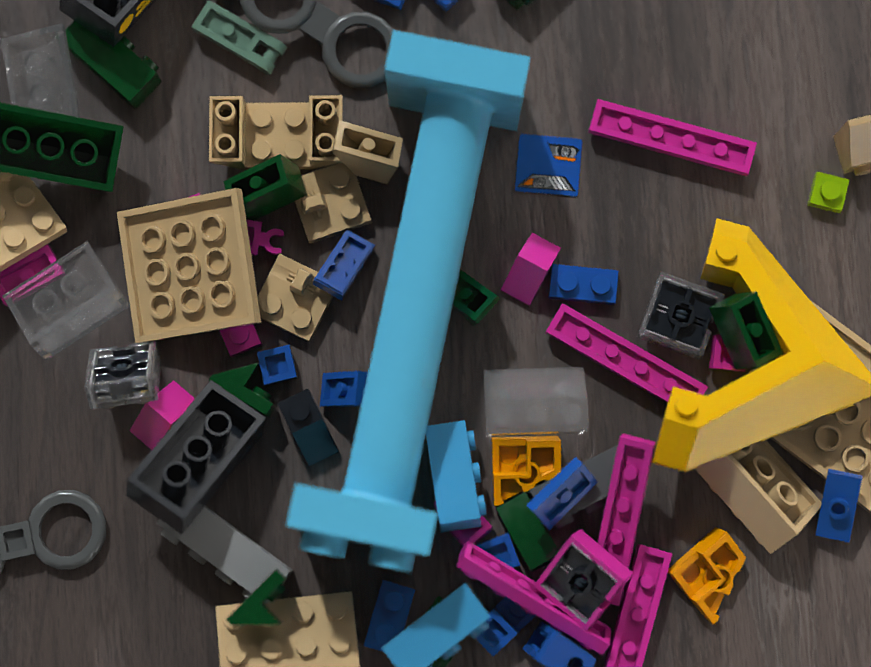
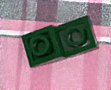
M524 492L496 509L529 569L533 572L551 562L559 550L547 528L526 506L531 500L527 493Z

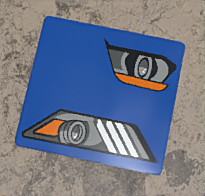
M520 134L515 190L520 192L577 196L582 140Z

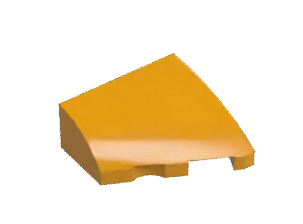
M558 436L491 437L494 506L504 504L505 500L522 491L527 492L533 489L536 484L554 478L561 471V440Z
M715 527L668 569V574L702 615L714 625L720 617L716 613L725 594L730 595L734 586V576L741 570L746 556L728 532Z

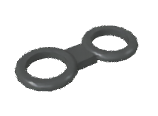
M240 0L246 17L257 28L271 34H287L298 29L322 45V58L328 72L338 82L352 88H371L386 80L385 65L393 28L383 18L369 12H352L341 17L317 0H304L301 9L294 16L285 20H273L264 16L257 9L254 0ZM354 26H367L374 29L382 36L386 45V57L383 64L376 71L366 75H356L347 71L339 63L335 54V45L339 36L346 29Z
M58 490L45 496L33 508L27 521L0 527V574L7 560L35 555L45 565L58 570H73L90 563L101 551L106 539V519L101 507L89 495L76 490ZM64 503L80 506L89 515L92 522V535L88 545L81 552L72 556H60L53 553L45 545L42 538V523L46 514L52 508Z

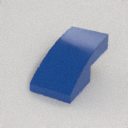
M504 597L488 613L491 616L486 620L489 627L475 638L494 657L536 615L528 614L519 604Z

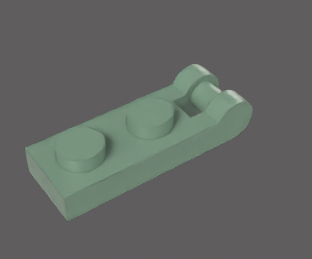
M210 0L207 1L192 25L194 32L252 64L267 75H271L276 67L274 62L277 57L283 56L287 49V46L278 39ZM260 44L268 48L263 57L255 53Z

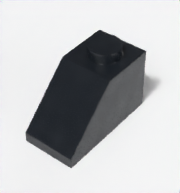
M308 388L278 402L288 427L309 466L340 452Z

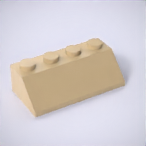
M767 440L758 441L743 447L740 451L720 459H713L695 468L709 484L711 490L718 494L731 509L734 516L741 520L754 535L757 542L763 545L770 554L798 535L822 504L818 497Z

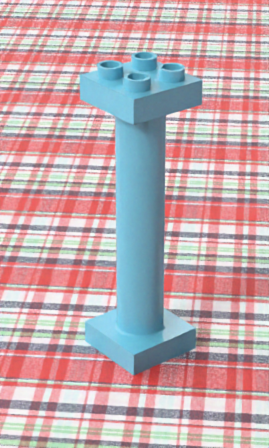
M393 30L385 65L389 106L422 112L423 117L344 489L341 492H335L295 483L286 526L303 530L299 548L301 550L345 558L349 540L373 544L369 564L407 572L413 571L416 553L430 556L438 514L432 511L412 508V499L489 126L517 131L530 57Z

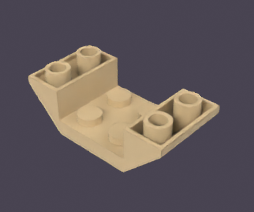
M210 96L209 163L248 170L279 154L299 166L300 170H312L340 163L342 161L332 150L339 120L343 121V96H309V102L246 103L243 96Z

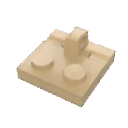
M343 162L302 176L307 196L296 200L295 203L310 244L343 233L346 229L352 230L372 223L357 177Z
M279 253L258 295L260 317L262 320L310 343L333 296L313 285L314 278L318 274L317 271Z

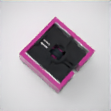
M580 529L569 537L534 587L587 631L598 621L611 604L610 600L621 591L634 573Z

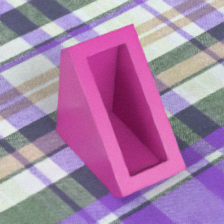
M531 233L519 252L501 291L530 306L561 248Z
M173 380L145 403L129 431L152 450L195 398Z

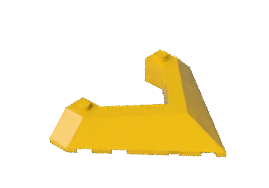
M716 218L700 279L732 287L736 294L757 291L783 354L778 356V359L708 396L677 387L672 388L652 463L682 472L690 471L703 463L713 459H720L742 450L743 447L758 441H765L810 423L818 417L830 415L850 407L858 401L871 397V373L754 232L748 226Z

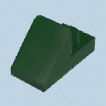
M460 269L452 307L458 310L474 326L484 318L500 298Z
M258 363L211 375L208 380L209 382L212 380L236 398L269 418L276 408L270 402L271 394L257 386L252 391L249 390L250 385L260 370Z
M278 568L275 569L226 620L230 624L280 625L282 621L263 602L268 599L272 603L286 589L282 583L287 577Z

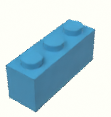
M465 420L427 426L426 438L441 533L481 527L480 516L487 514L484 495L477 496L475 483H481L479 463H472L470 451L476 450L473 430H466Z
M464 583L385 644L382 649L395 667H432L430 664L440 656L446 661L459 651L461 646L458 642L468 634L474 639L489 627L486 620L491 616Z

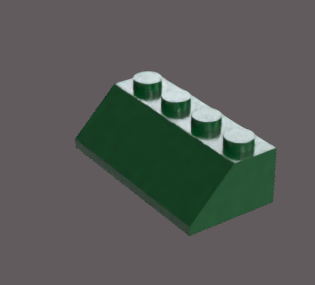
M0 102V172L112 192L124 126Z

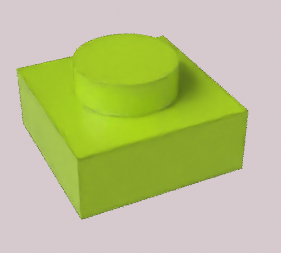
M817 171L814 175L807 205L840 213L843 210L850 179Z

